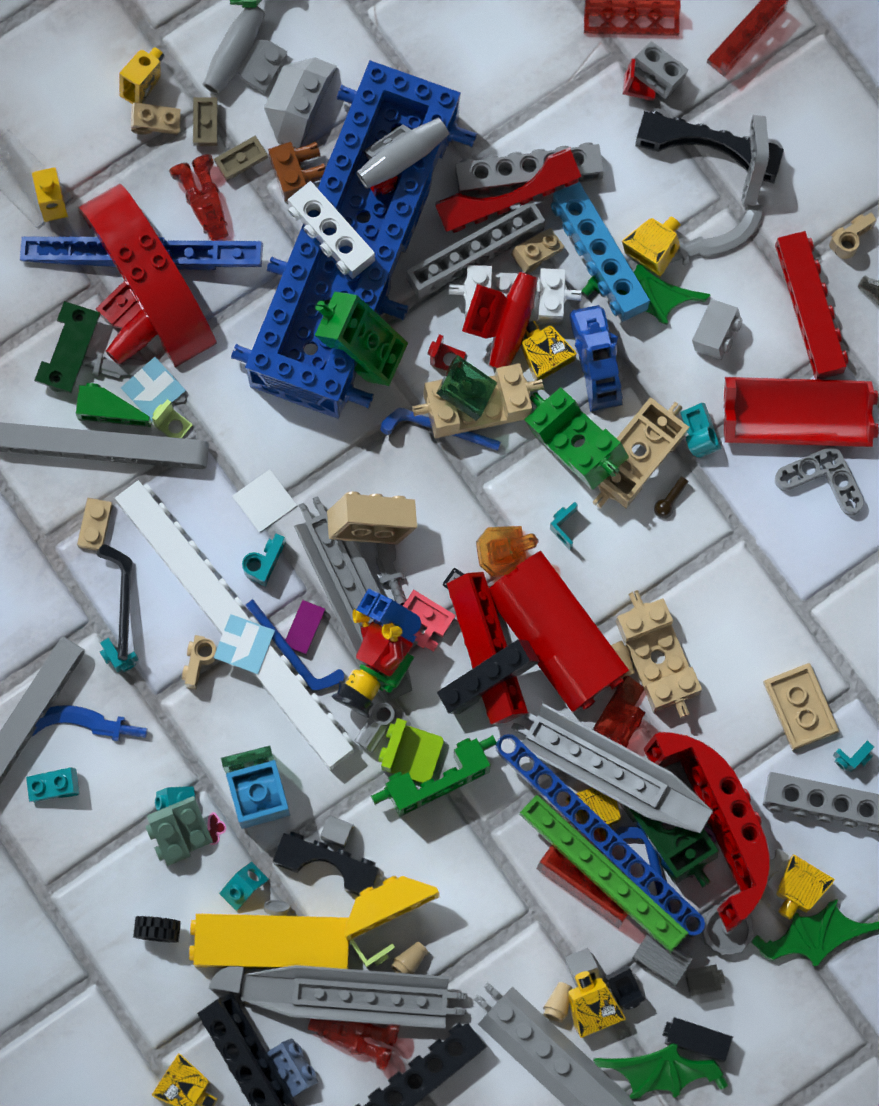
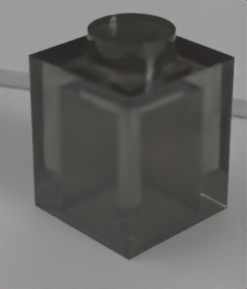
M717 964L684 972L690 998L720 992L722 990L721 985H725L722 969H717Z

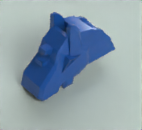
M597 305L572 310L570 322L576 341V351L579 355L585 377L590 412L623 405L622 387L616 360L618 336L609 331L604 308ZM606 348L608 359L593 361L592 351ZM613 378L611 382L596 384L598 380ZM616 392V395L602 398L597 397V394Z

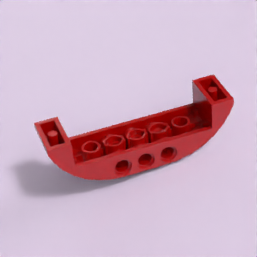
M122 184L112 187L77 207L89 228H93L161 340L163 349L174 367L181 365L217 344L203 312L147 218Z
M672 732L656 733L643 748L648 760L662 768L681 762L695 794L713 810L708 823L740 890V893L730 896L717 908L726 931L730 932L754 910L762 898L767 885L770 869L769 850L761 827V818L750 804L751 798L747 789H743L734 770L714 749L686 735Z

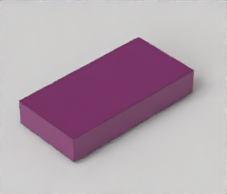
M302 600L285 639L292 650L307 655L326 611L325 608Z

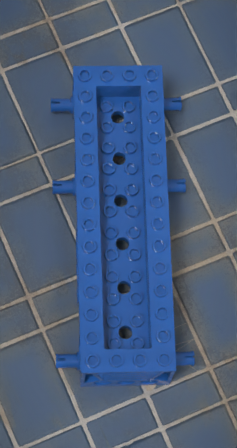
M369 60L358 90L341 85V91H338L337 100H342L352 105L319 183L318 190L375 252V262L354 279L348 273L343 275L336 266L337 261L332 255L330 257L325 255L320 248L321 243L316 237L314 239L309 237L304 230L305 225L303 224L288 262L276 259L273 256L270 258L271 263H268L267 271L282 277L252 350L236 344L234 347L235 351L233 350L231 359L246 363L245 368L250 387L339 419L343 407L349 401L369 409L374 394L354 388L353 382L356 377L354 369L357 362L344 350L327 347L315 336L323 318V315L315 309V306H318L316 304L319 301L331 300L334 292L358 295L379 316L385 313L404 321L409 306L392 301L388 297L391 289L392 274L401 252L406 253L430 193L432 175L438 159L443 158L446 148L452 140L472 148L473 142H475L477 137L476 132L457 127L461 92ZM439 118L446 126L449 135L428 155L396 175L398 178L394 190L388 194L382 195L381 193L375 197L371 189H367L357 175V171L369 161L363 151L391 133L394 127L405 125L412 130ZM311 210L308 212L307 215L310 217H317L319 216L320 212L317 210ZM365 212L370 215V220L367 223H360L357 220L358 214ZM327 228L323 233L330 236L335 234L336 230L334 228ZM343 246L339 251L347 254L352 251V248L350 246ZM308 344H314L318 350L315 354L308 355L304 352V347Z

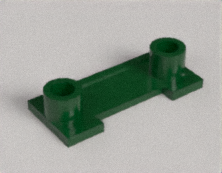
M66 301L63 302L57 318V322L64 324L50 363L41 361L34 380L35 382L49 386L54 392L64 391L72 393L99 321L100 312ZM78 316H83L81 321L76 320ZM55 377H60L59 382H54L53 380Z

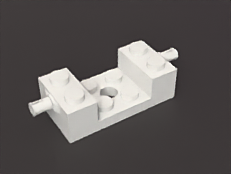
M468 265L467 278L464 285L450 284L449 295H464L466 319L477 284L498 290L507 296L518 273L492 272V266ZM541 268L540 274H529L538 277L534 307L529 322L534 320L536 324L562 325L566 300L581 301V290H567L565 269Z

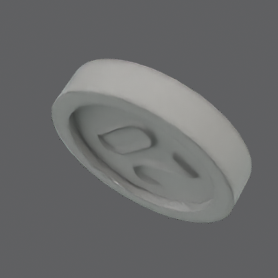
M270 900L264 903V911L270 915L283 916L289 913L290 906L284 901Z

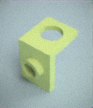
M168 399L163 405L160 404L153 413L152 420L154 426L168 437L183 438L193 426L192 423L173 409L172 402ZM174 420L180 421L183 424L182 430L179 433L170 432L168 428L170 422Z
M354 940L349 941L365 967L373 962L378 966L389 958L387 953L395 948L392 943L366 960Z

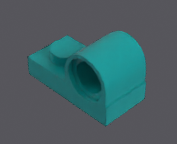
M276 533L273 539L269 538L264 548L266 556L256 552L245 555L242 560V568L247 578L266 587L286 544L285 537ZM251 562H259L261 564L259 570L253 572L248 569V565Z

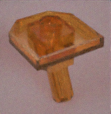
M522 526L488 527L476 541L479 566L492 577L508 575L517 568V565L527 559L525 551L535 548L539 540L533 533L523 536Z

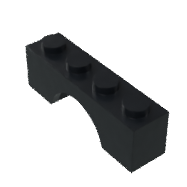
M518 639L439 690L437 694L448 714H461L478 703L487 691L512 677L523 674L540 663V660L528 640Z
M291 831L289 835L283 833L273 859L274 865L298 873L304 866L310 863L326 862L335 866L340 871L344 879L345 891L360 896L359 893L374 886L379 873V868L375 867V862L366 858H361V861L351 858V853L338 849L337 852L327 849L329 845L314 840L313 844L304 841L305 836Z

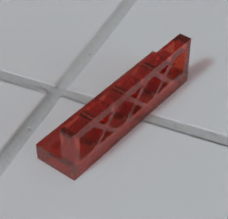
M585 0L584 34L679 36L681 0ZM589 16H599L604 23L599 27L589 26ZM616 16L623 17L628 23L624 27H616L611 21ZM640 17H647L652 23L647 28H641L635 21ZM663 18H674V28H664L659 22Z
M761 0L707 59V63L726 77L784 13L788 0Z

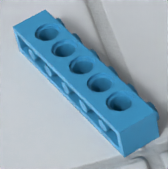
M580 182L553 193L551 209L556 217L559 216L561 218L566 235L571 236L574 240L577 254L583 256L587 262L586 268L589 274L596 277L598 289L610 301L609 306L614 316H618L621 322H624L647 311L650 302L648 296ZM570 211H578L580 215H572ZM588 230L592 234L584 235L581 231ZM594 250H600V251H602L604 254H603V255H596V254L593 253V251H594ZM605 270H612L616 274L608 275L605 273ZM624 290L627 292V295H620L616 291Z

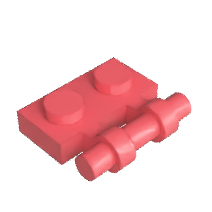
M413 589L403 606L420 617L421 625L427 628L424 634L419 631L414 634L416 636L415 641L418 642L417 645L423 649L426 647L434 652L439 643L431 639L432 635L436 633L443 638L456 615Z

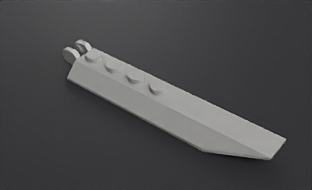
M317 496L313 498V504L320 515L311 518L308 507L303 502L299 504V508L306 522L295 525L294 528L356 656L363 641L360 629L362 623H354L352 611L357 609L368 588L377 593H380L357 542L329 539L327 512ZM358 660L360 664L366 665L362 661ZM407 670L397 688H393L390 693H387L385 690L382 691L389 701L412 691L409 670Z
M544 703L542 704L539 716L536 717L529 712L521 716L523 719L533 723L530 730H527L518 723H513L511 728L526 737L522 743L539 759L647 818L701 833L713 812L672 772Z
M293 965L243 974L241 1001L290 1017L445 1029L446 1014L466 1015V1009L458 1007L447 1008V998L464 1000L467 999L468 993L448 992L449 977Z
M487 983L484 986L486 991L498 1000L493 1008L486 1003L483 997L476 995L473 998L487 1012L478 1025L564 1106H635L627 1093L597 1067L588 1056L515 988L511 987L502 996L492 985Z

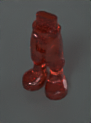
M205 154L199 156L191 163L201 184V191L196 187L189 163L173 166L169 170L170 176L173 180L183 185L186 191V202L191 206L197 220L203 227L204 234H208L210 241H217L229 236L226 229L228 224L225 221L219 197V189L211 180L210 170L214 165L212 155Z
M310 1019L307 1030L317 1033V1037H323L327 1041L348 1050L352 1055L364 1054L375 1061L376 1068L385 1071L393 1050L370 1044L364 1038H371L394 1048L401 1025L390 1024L386 1028H379L371 1023Z

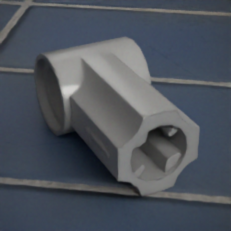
M387 703L377 704L354 741L373 753L387 732L390 723L393 724L395 722L396 714L393 707ZM387 709L391 712V716L387 721H379L377 719V714L380 710Z

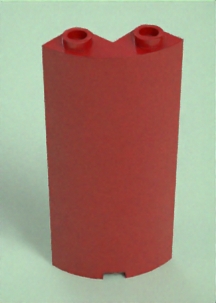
M725 377L724 441L725 443L873 447V438L878 437V423H874L872 411L873 405H877L878 391L874 390L872 381Z
M539 551L517 565V568L508 575L502 576L489 588L495 608L517 638L529 641L540 660V663L537 665L572 713L579 708L586 710L596 702L593 698L609 686L611 689H614L624 682L622 677L629 669L542 551Z

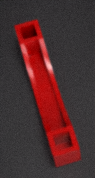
M569 147L549 155L532 179L510 193L485 198L457 193L437 201L435 206L445 231L452 230L453 233L465 229V224L474 221L475 224L486 221L489 219V214L497 212L500 215L510 211L511 205L519 203L520 206L525 205L533 200V196L541 193L542 196L550 195L556 192L555 187L563 184L565 187L572 186L579 182L578 178L582 177L572 149Z

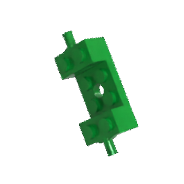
M334 292L328 306L325 302L319 301L315 309L323 315V318L315 336L327 347L344 350L357 362L354 371L366 382L390 386L408 342L358 295Z
M560 387L546 400L537 392L533 393L534 396H530V401L537 406L524 419L531 432L586 485L594 490L609 475L614 477L616 476L615 473H619L618 467L629 458L622 443L607 429L602 430L584 414L577 402ZM580 439L585 440L582 446L574 447L576 441Z
M492 735L480 742L477 738L472 741L470 738H466L457 743V748L454 749V759L459 770L456 767L451 768L443 773L444 777L434 781L432 778L420 784L421 788L417 790L409 772L405 774L398 772L388 778L389 782L385 783L386 787L384 790L371 795L374 805L386 799H391L399 817H402L490 773V763L484 751L496 745L494 736Z

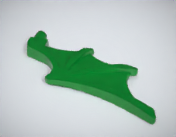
M636 265V270L633 272L650 300L646 312L656 317L660 323L668 325L667 317L670 311L677 305L691 300L704 302L710 298L708 293L691 291L671 285L652 275L642 265ZM592 276L588 280L587 285L581 290V294L586 298L594 290L598 293L600 292L595 276ZM624 290L616 291L620 295H627V292Z
M838 899L828 902L827 906L816 915L801 917L799 913H795L792 917L790 928L780 939L774 942L769 940L766 943L757 934L751 943L760 950L759 952L765 958L771 961L789 954H801L810 959L812 966L816 967L827 954L842 943L857 936L879 930V922L860 923L847 918L838 909Z
M670 1044L659 1051L638 1057L593 1059L597 1067L614 1069L627 1078L632 1087L630 1099L640 1098L645 1093L653 1090L669 1091L672 1093V1097L675 1098L680 1095V1091L687 1084L700 1078H707L709 1082L714 1080L719 1089H724L728 1086L723 1076V1071L715 1060L693 1061L683 1058L679 1055L676 1044Z

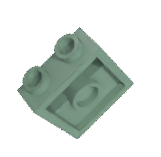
M194 796L147 815L149 825L145 826L151 840L156 838L159 845L154 847L159 861L165 860L167 866L191 857V851L213 843Z

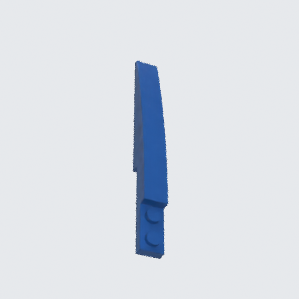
M22 236L20 261L116 267L98 237ZM158 237L179 270H216V267H262V241L165 240L164 237Z

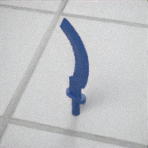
M61 705L50 707L44 717L39 718L35 725L37 728L32 736L45 727L58 723L80 725L91 729L93 734L113 736L112 741H119L120 734L146 738L147 728L123 725L125 717L118 716L117 721L105 720L103 715L93 710L78 706Z

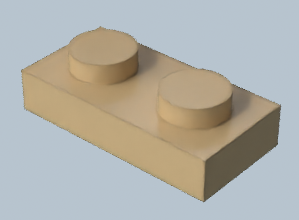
M87 498L77 543L78 547L98 550L104 545L113 505L112 502Z

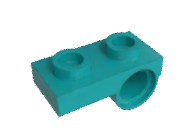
M699 403L680 412L684 423L689 426L686 442L694 456L701 458L721 449L705 403Z
M72 767L26 777L29 802H38L57 797H73L80 794L77 769Z

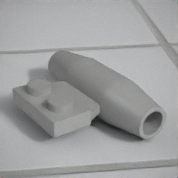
M260 7L245 8L229 27L212 57L203 82V86L210 92L220 94L236 73L239 74L244 83L263 94L267 90L288 51L269 40L256 39L265 12Z
M439 118L412 130L405 125H401L363 151L369 161L357 171L360 181L368 189L395 177L428 155L449 135L446 126Z

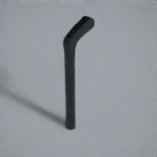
M104 544L97 550V556L118 564L121 570L118 660L124 661L128 659L132 560L122 552Z

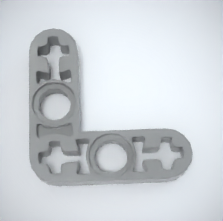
M753 115L750 123L752 158L742 192L743 205H756L769 159L766 116Z
M834 447L825 448L783 466L777 471L774 481L781 490H791L825 475L841 510L845 514L855 515L863 506V497L841 452ZM827 454H830L831 457H836L834 465L831 462H826L822 465L824 470H820L819 463L826 460ZM804 463L813 464L815 473L806 475L802 471V465ZM794 468H797L798 475L790 479V484H787L786 481L781 482L780 479L783 473L787 476L792 475L795 472ZM837 475L845 476L848 480V485L838 487L834 481ZM850 488L853 490L849 492L851 500H857L854 509L852 506L846 505L848 497L845 492Z

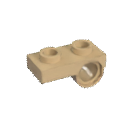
M134 102L131 108V131L142 135L150 134L153 131L177 135L180 132L181 109Z
M872 212L866 216L863 214L857 216L851 222V226L846 229L841 227L831 235L832 239L829 247L842 259L852 258L859 246V237L872 229L877 219ZM848 241L852 244L853 248H844L841 242Z
M549 228L514 247L511 256L523 272L529 274L537 269L543 261L560 253L565 246L553 230Z
M195 635L194 642L189 641L187 656H190L188 666L184 665L182 680L185 681L186 688L196 690L201 665H210L216 660L213 658L217 650L214 642L203 636ZM204 646L212 648V653L208 657L199 655L200 649Z

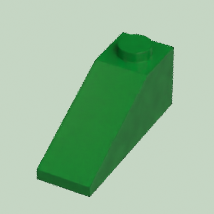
M87 383L86 386L79 385L75 413L78 420L151 427L150 416L107 389L102 388L101 385L96 383Z

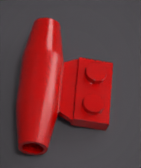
M519 272L507 296L498 290L479 284L476 285L462 331L485 339L493 337L489 361L490 366L495 368L509 366L516 356L534 307L538 277Z
M125 281L96 308V311L101 313L100 316L110 325L121 329L106 350L108 356L118 365L142 350L157 335Z

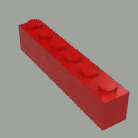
M806 231L777 238L775 248L814 378L819 380L843 374L847 367L846 365L849 364L848 356L845 350H841L839 343L842 341L839 328L834 327L833 319H835L832 305L828 306L826 297H828L826 284L821 283L819 274H821L819 261L814 260L812 254L814 252L813 241L807 237Z
M484 572L466 573L446 583L456 612L457 621L462 631L464 644L467 647L472 669L507 647ZM517 676L496 685L482 696L486 714L491 725L507 723L528 713Z

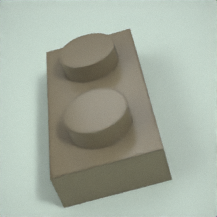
M193 97V146H218L217 97Z
M255 135L214 158V162L225 180L229 181L266 160L268 154Z

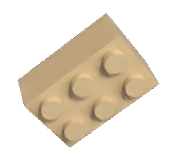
M355 491L347 492L327 511L329 539L398 545L417 528L415 499H406L405 496L383 497L382 494L360 495L359 492Z

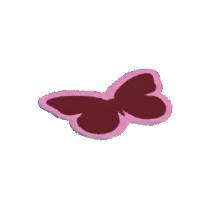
M212 812L208 817L207 829L213 843H210L211 845L217 844L220 840L219 835L226 831L225 823L220 821L215 812Z

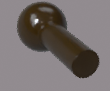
M681 476L666 498L655 503L654 512L657 517L666 519L672 515L674 510L673 504L688 484V480Z

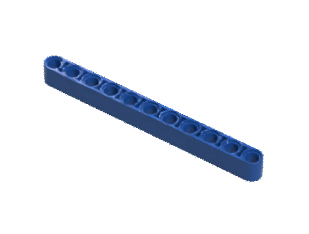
M506 734L498 739L496 751L499 756L598 851L688 932V935H699L704 930L705 920L702 915L516 736ZM509 739L513 741L515 747L512 753H505L502 750L501 743L503 740ZM522 757H529L532 760L533 767L530 771L521 769L519 763ZM544 774L550 777L551 785L549 788L543 789L539 786L538 778L540 775ZM560 792H565L569 796V803L565 807L557 803L556 798ZM578 810H584L588 815V820L583 825L575 820V814ZM598 827L606 832V838L603 842H598L594 839L593 833ZM616 845L624 849L625 854L621 860H616L612 856V849ZM634 863L640 864L643 868V873L639 878H635L630 872L631 866ZM653 881H657L661 885V892L656 896L652 895L649 891V885ZM671 899L678 900L680 908L676 913H671L668 910L667 905ZM692 916L698 920V927L694 931H690L686 927L687 919Z

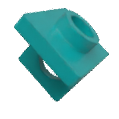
M576 502L567 509L564 507L559 509L554 514L553 518L555 520L550 523L549 528L569 550L573 546V541L559 526L577 511L578 504Z
M250 862L236 872L219 894L237 911L253 892L265 884L269 878L253 862ZM248 871L255 873L259 881L251 879Z

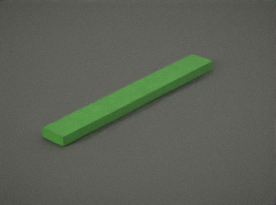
M538 795L520 811L519 815L670 953L688 935V932Z

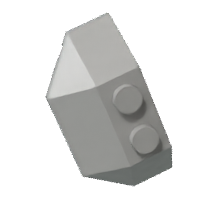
M314 57L282 67L264 107L278 143L285 144L291 142L295 148L302 146L337 69L336 65Z

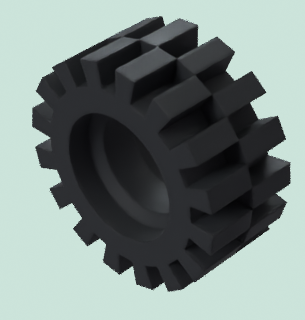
M135 916L133 938L167 943L179 942L181 921L152 916Z

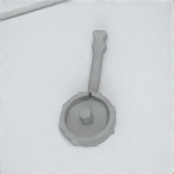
M777 849L775 851V858L769 860L770 869L767 883L776 871L781 870V862L789 859V856L781 849ZM714 906L704 919L705 928L702 931L704 944L708 945L709 948L720 956L742 953L754 937L751 915H748L734 930L727 932L717 911L719 906Z

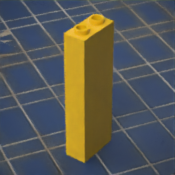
M196 913V918L191 920L190 935H195L194 945H190L189 961H194L193 965L195 967L210 968L238 966L247 969H276L301 965L348 969L349 941L345 937L344 930L349 918Z

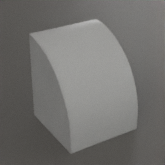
M330 815L321 832V840L345 849L354 824Z
M588 948L565 957L576 987L578 985L575 976L580 972L588 971L592 981L601 978L598 966Z
M231 966L220 970L212 978L209 989L241 995L243 974H245L244 967Z

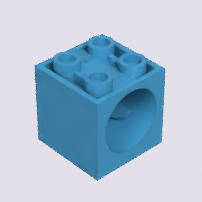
M275 760L226 773L237 818L242 829L291 816Z

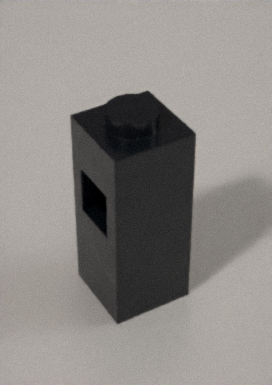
M673 1017L671 1022L666 1021L662 1036L666 1037L665 1044H676L677 1048L722 1063L726 1061L733 1036Z

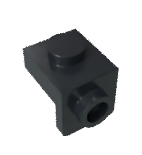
M628 965L605 976L615 1000L622 1010L634 1009L640 1005V1002L645 1000V996L639 989Z

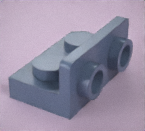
M293 1038L280 1043L267 1052L293 1098L318 1083L315 1070L307 1063L303 1056L302 1048Z

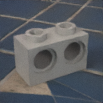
M652 41L634 58V76L665 100L683 83L689 70Z

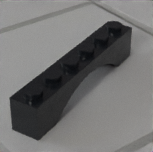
M644 111L635 146L656 152L680 145L710 147L733 158L748 173L752 158L750 137L734 136L726 130H712L704 124H690L679 117L668 118L657 111ZM768 143L769 159L763 181L774 184L784 149L779 148L777 144Z

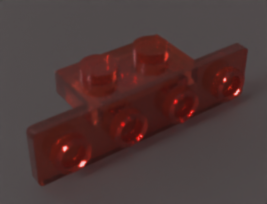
M625 675L623 678L624 682L618 686L592 730L627 748L631 736L641 725L642 718L646 712L635 706L644 691V687L630 676Z

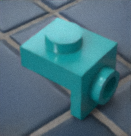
M107 638L100 642L103 650L99 651L106 664L110 662L113 664L117 672L121 670L126 672L136 665L135 662L139 660L135 652L128 654L127 660H118V653L110 639Z
M867 740L851 758L841 749H838L833 754L836 758L835 763L842 770L846 771L848 769L850 772L859 764L864 767L873 757L870 752L874 746Z
M194 786L167 787L157 791L155 797L156 809L159 811L192 796L195 798Z

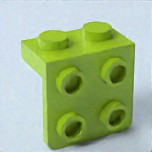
M397 718L395 724L390 723L386 738L390 739L387 748L382 747L378 761L382 762L381 770L392 774L398 772L405 774L409 772L412 780L420 783L432 779L444 739L439 735L408 726L407 721Z

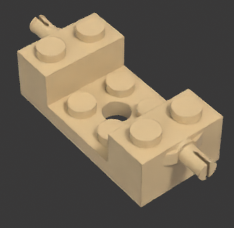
M519 363L496 368L494 376L450 385L449 378L427 382L424 384L423 390L426 404L412 406L414 416L428 413L434 438H440L524 420L532 411L529 398L530 392L544 390L542 379L527 382ZM478 399L484 406L476 410L470 406V402Z
M651 397L647 400L617 437L629 458L618 467L619 473H615L616 476L612 477L609 475L598 485L601 493L592 502L595 506L597 505L601 509L608 498L616 500L625 508L631 504L642 490V486L687 435L689 426L676 417L683 409L681 405L678 406V403L674 402L670 409L667 410ZM638 444L644 446L646 453L643 456L634 455L632 452L633 446Z
M638 590L634 591V593L631 592L628 595L634 607L629 612L617 616L616 625L624 644L628 646L630 658L652 711L655 713L675 705L680 718L686 717L690 713L685 700L700 695L702 688L693 667H689L672 627L673 619L665 600L662 598L652 603H643ZM655 651L662 652L665 656L664 662L660 664L654 663L651 660V654Z

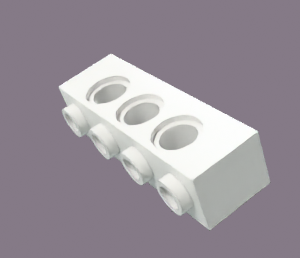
M311 181L288 199L289 214L294 220H301L305 225L304 230L310 238L314 239L316 237L321 243L320 248L326 256L330 257L332 255L337 261V268L343 275L348 273L354 279L375 262V252ZM311 210L320 212L317 217H310L307 214ZM327 228H334L336 230V233L330 236L323 232ZM343 246H350L352 251L344 254L339 249Z

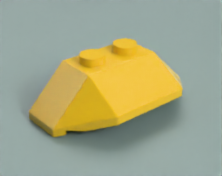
M392 876L384 880L383 885L376 889L369 887L359 893L360 896L355 899L344 930L347 941H350L439 898L440 895L437 887L405 876L399 878Z

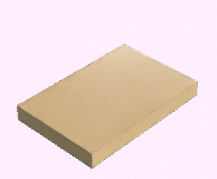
M810 663L763 681L792 751L839 732Z

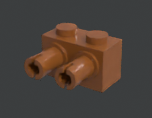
M291 142L268 149L270 162L285 202L310 181L313 183L322 179L325 171L324 163L306 170L300 168L301 162L321 157L319 148H317V142L300 148H295Z

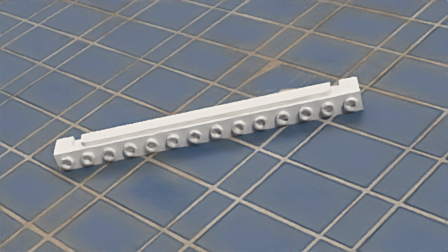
M138 480L115 497L119 507L133 522L138 531L221 635H223L230 614L259 624L253 616L248 618L244 613L246 607L238 597L233 599L228 593L231 588L223 578L220 580L216 578L213 574L216 570L209 560L203 561L198 553L201 551L192 540L188 542L184 538L183 534L186 532L177 521L172 523L168 518L170 512L162 502L160 504L156 503L153 499L155 493L147 483L143 486ZM271 639L259 673L252 672V674L331 771L354 753L352 748L354 742L346 732L340 733L336 728L339 724L330 712L327 715L320 708L323 705L321 700L315 693L312 695L308 693L305 689L308 686L300 674L295 676L290 670L292 664L285 655L280 657L274 649L277 646Z

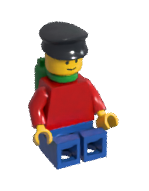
M368 588L357 609L352 611L354 623H362L360 629L363 641L356 658L366 665L360 664V670H353L346 683L340 680L338 692L332 695L335 701L366 718L370 717L369 710L374 705L372 700L378 690H385L387 693H390L393 688L399 686L415 658L408 654V651L416 639L414 634L421 627V620L417 614L394 600Z

